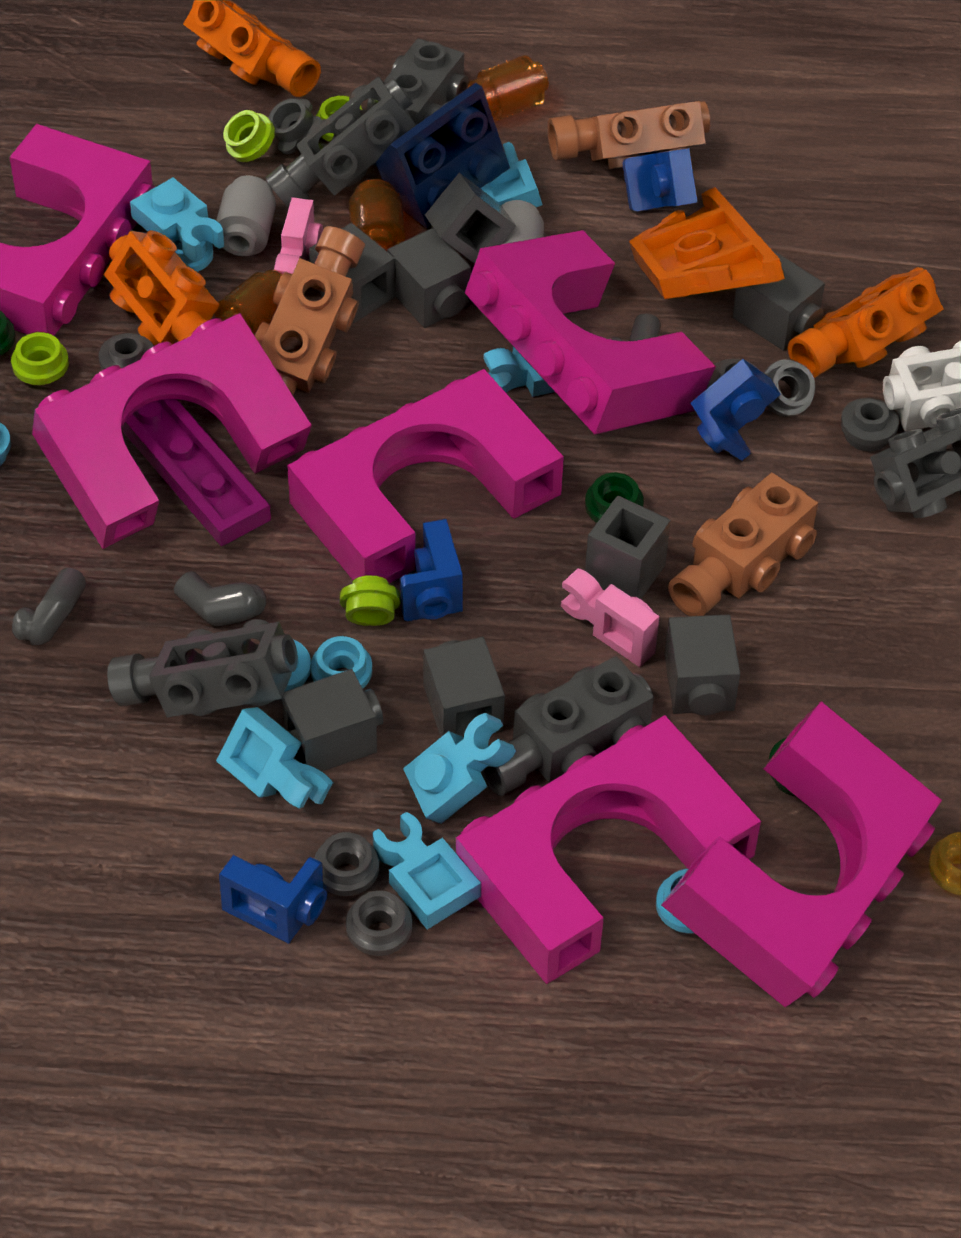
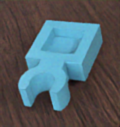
M510 142L504 143L503 148L510 169L480 189L499 202L500 205L512 200H523L533 204L535 207L542 206L539 191L527 160L519 161L513 144Z
M174 177L130 201L131 216L147 231L153 230L162 233L173 242L178 239L182 242L184 255L194 262L202 260L200 241H209L218 249L224 247V235L221 224L214 219L208 218L207 205Z
M487 713L478 715L467 726L464 737L448 731L403 768L426 819L442 824L487 787L481 774L482 770L487 766H502L513 757L516 750L512 744L497 739L488 747L492 734L503 726L500 719Z
M405 812L400 815V830L407 837L404 841H390L380 829L373 832V847L377 852L379 860L387 865L395 866L389 870V884L427 930L481 897V882L443 837L429 846L423 843L421 824L412 814Z

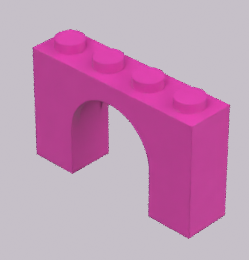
M36 124L10 156L16 197L66 213L77 219L79 224L66 236L44 245L20 247L0 243V311L12 322L15 331L27 335L34 332H45L55 336L63 324H68L73 319L78 303L89 288L97 286L100 282L105 267L111 260L109 250L112 244L118 238L128 235L130 230L132 231L137 225V222L131 216L130 201L150 191L155 186L152 182L149 160Z
M583 230L480 248L465 294L594 435L695 411L691 402L706 390L716 366L682 331L638 341H616L585 331L563 315L565 313L598 307L615 262Z
M240 313L224 321H221L219 318L208 320L197 327L190 337L173 345L168 341L159 343L146 351L141 360L121 368L119 365L110 366L96 374L89 384L72 392H69L67 389L56 391L43 399L38 408L35 409L32 435L102 549L153 525L155 522L159 499L128 451L121 430L126 420L146 404L164 399H180L206 408L225 426L254 474L304 450L312 425Z
M482 369L464 379L451 382L444 389L415 403H408L399 408L395 413L366 427L356 428L347 436L317 451L307 452L298 460L288 464L289 501L352 580L361 576L372 575L383 577L391 583L415 570V531L379 489L381 484L394 472L406 466L422 462H441L458 466L474 475L507 513L515 519L561 495L564 456L488 372Z
M822 701L793 728L763 769L814 810L832 832L840 856V875L834 892L827 895H806L787 889L773 880L720 836L694 860L661 904V906L785 1008L806 992L815 998L830 983L839 969L831 960L841 946L848 950L866 931L872 919L864 912L873 899L878 903L882 902L897 886L904 872L896 866L905 853L909 857L914 856L930 838L935 827L928 820L942 801Z
M666 715L645 727L638 725L629 729L620 737L615 745L596 756L586 755L581 757L562 776L543 787L536 785L528 788L517 797L512 805L492 817L482 816L475 819L456 837V854L481 882V897L477 900L546 985L599 953L601 947L603 916L562 869L553 852L559 841L574 828L600 819H621L637 823L659 836L687 869L720 836L746 858L750 859L755 856L761 824L760 819Z

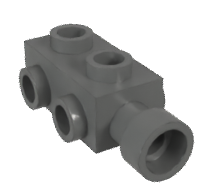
M417 38L404 56L400 55L397 57L391 73L384 80L386 84L394 78L413 101V104L406 110L416 125L440 109L444 103L451 101L465 91L469 85V79L464 75V52ZM368 99L367 109L373 106L375 99Z
M378 76L368 85L357 87L351 93L347 103L328 119L319 120L311 126L308 135L296 144L301 155L287 167L281 164L265 178L268 184L288 208L291 198L308 199L309 194L307 192L320 181L324 183L334 196L343 188L356 184L364 177L368 168L379 159L391 143L416 126V123L406 110L413 104V101L394 78L385 84ZM369 98L375 99L371 108L367 110L360 109V105L364 100ZM326 133L334 134L330 142L326 144L318 143L322 135Z
M961 408L938 416L936 418L938 426L924 433L922 429H914L893 436L888 440L890 448L870 457L875 471L874 486L878 496L886 504L888 511L912 512L914 518H924L945 510L948 507L945 500L946 496L960 491L961 494ZM951 444L953 451H946L947 445Z
M253 619L246 622L243 628L216 633L204 629H196L191 631L186 638L165 641L157 657L144 658L139 653L114 657L108 665V686L114 701L119 706L146 703L150 700L151 695H157L167 718L186 714L203 716L222 708L247 704L250 706H263L274 700L282 699L291 674L297 668L298 655L293 638L289 634H284L280 622L269 623L265 620ZM250 639H257L260 641V643L256 644L252 642ZM194 648L203 650L202 654L195 651Z
M615 656L596 667L588 666L581 669L570 681L546 694L538 693L531 696L520 708L515 710L513 739L507 742L514 746L515 754L504 765L499 767L487 766L481 771L486 784L495 794L503 796L526 782V775L537 769L550 783L565 774L568 768L581 757L586 755L596 756L615 745L620 737L629 729L638 725L644 727L649 725L654 702L650 686L641 675L632 673Z

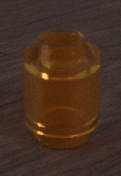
M527 55L516 57L480 71L477 74V79L471 80L468 83V88L474 83L482 86L495 121H500L541 105L545 99V91L549 88L548 77L543 66L538 61L533 62Z
M380 179L367 180L359 184L349 200L350 223L352 222L386 251L404 242L406 238L403 203L399 193L389 182Z
M275 270L254 273L218 301L220 305L215 312V317L224 321L240 313L255 336L262 322L270 324L278 305L273 303V297L282 274Z

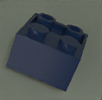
M474 83L391 143L376 161L391 202L427 229L432 225L425 214L458 173H461L476 186L482 188L510 169L482 86Z

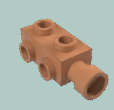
M695 101L574 120L571 115L549 118L548 141L552 157L555 161L577 158L578 152L590 150L592 161L607 159L609 169L623 167L622 162L624 159L636 157L639 154L690 149L691 146L706 144L704 133H708L710 130V115L705 101ZM617 125L621 128V135L618 133Z
M324 227L315 247V250L319 253L315 263L299 258L293 274L283 273L273 297V303L278 305L270 324L262 322L255 334L259 344L292 395H294L296 388L310 393L315 380L322 383L327 381L337 356L336 351L329 349L337 329L348 332L358 310L359 301L351 298L354 293L352 279L346 277L349 268L357 266L364 251L365 243L357 236L337 227ZM312 287L324 292L325 295L319 301H309L304 297V293L308 288ZM289 337H296L303 344L298 351L290 353L282 349L283 341Z
M772 472L754 488L750 486L744 488L724 514L717 520L714 518L708 519L697 531L693 540V548L695 549L693 565H688L668 585L669 594L675 605L688 616H704L720 602L721 592L724 589L738 599L751 588L758 592L765 591L777 577L780 570V562L790 555L798 560L812 547L817 536L814 523L818 502L809 497L802 489L792 486Z

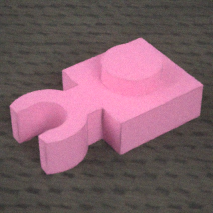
M291 198L281 234L282 248L281 252L277 255L274 266V275H279L278 282L284 272L293 274L299 258L306 261L310 260L309 248L318 243L322 234V224L314 223L313 200Z
M579 568L562 582V587L570 592V594L561 601V607L572 617L579 620L586 619L594 625L593 636L638 667H641L655 654L660 616L654 613L643 600L637 597H630L613 584L603 590L592 575Z

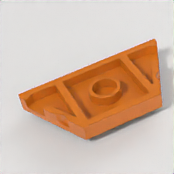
M716 187L701 194L704 207L687 218L683 210H676L665 217L657 226L645 230L629 241L634 260L664 299L759 285L785 279L780 258Z

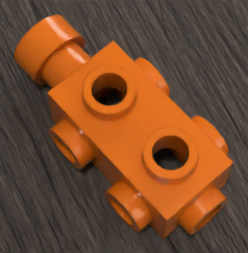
M194 0L192 9L183 25L199 36L196 45L220 60H223L224 56L230 59L233 63L229 69L235 75L253 85H256L259 79L281 86L295 97H302L315 87L321 74L319 62L304 51L294 47L289 40L279 36L260 22L255 15L248 13L231 0Z
M130 230L128 235L118 238L109 250L112 262L105 271L104 276L114 287L110 293V298L120 308L135 313L142 321L138 327V333L150 340L154 346L167 341L173 345L190 337L197 327L211 320L220 304L204 287L206 284L205 279L197 271L188 267L176 253L177 247L171 239L153 230L147 233Z
M916 267L907 273L892 275L876 286L866 288L854 300L836 311L825 314L819 322L813 325L814 328H809L791 339L788 343L790 360L797 361L806 366L814 378L832 368L834 364L855 362L856 367L861 368L881 360L888 354L886 346L894 341L903 342L923 333L927 329L925 321L944 310L936 293V286L932 276L926 269Z

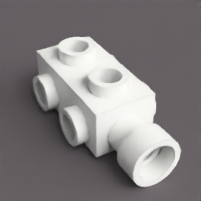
M961 341L956 343L952 349L931 353L924 346H914L905 350L899 358L892 360L890 374L883 379V395L887 407L890 410H896L904 431L927 427L935 428L938 426L936 422L938 416L961 408Z

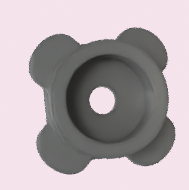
M286 99L277 104L269 115V119L275 128L274 137H277L279 140L278 149L283 154L294 153L298 149L296 144L308 135L311 126L315 122L322 120L319 116L312 114L313 106L307 99Z

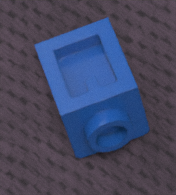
M689 148L630 157L623 160L626 191L631 211L697 203Z
M742 359L691 402V405L702 421L697 427L698 432L715 452L720 453L726 450L743 461L751 454V451L738 430L746 423L757 419L764 412L765 408L779 397L781 393L770 377Z
M447 519L423 523V548L414 549L417 573L404 575L400 578L401 610L405 621L438 619L447 614L463 612V574Z
M235 855L231 857L219 873L222 910L288 944L303 924L310 926L317 920L327 899V891L323 889V864L312 857L307 859L291 883L286 882L271 867L264 864L253 865Z

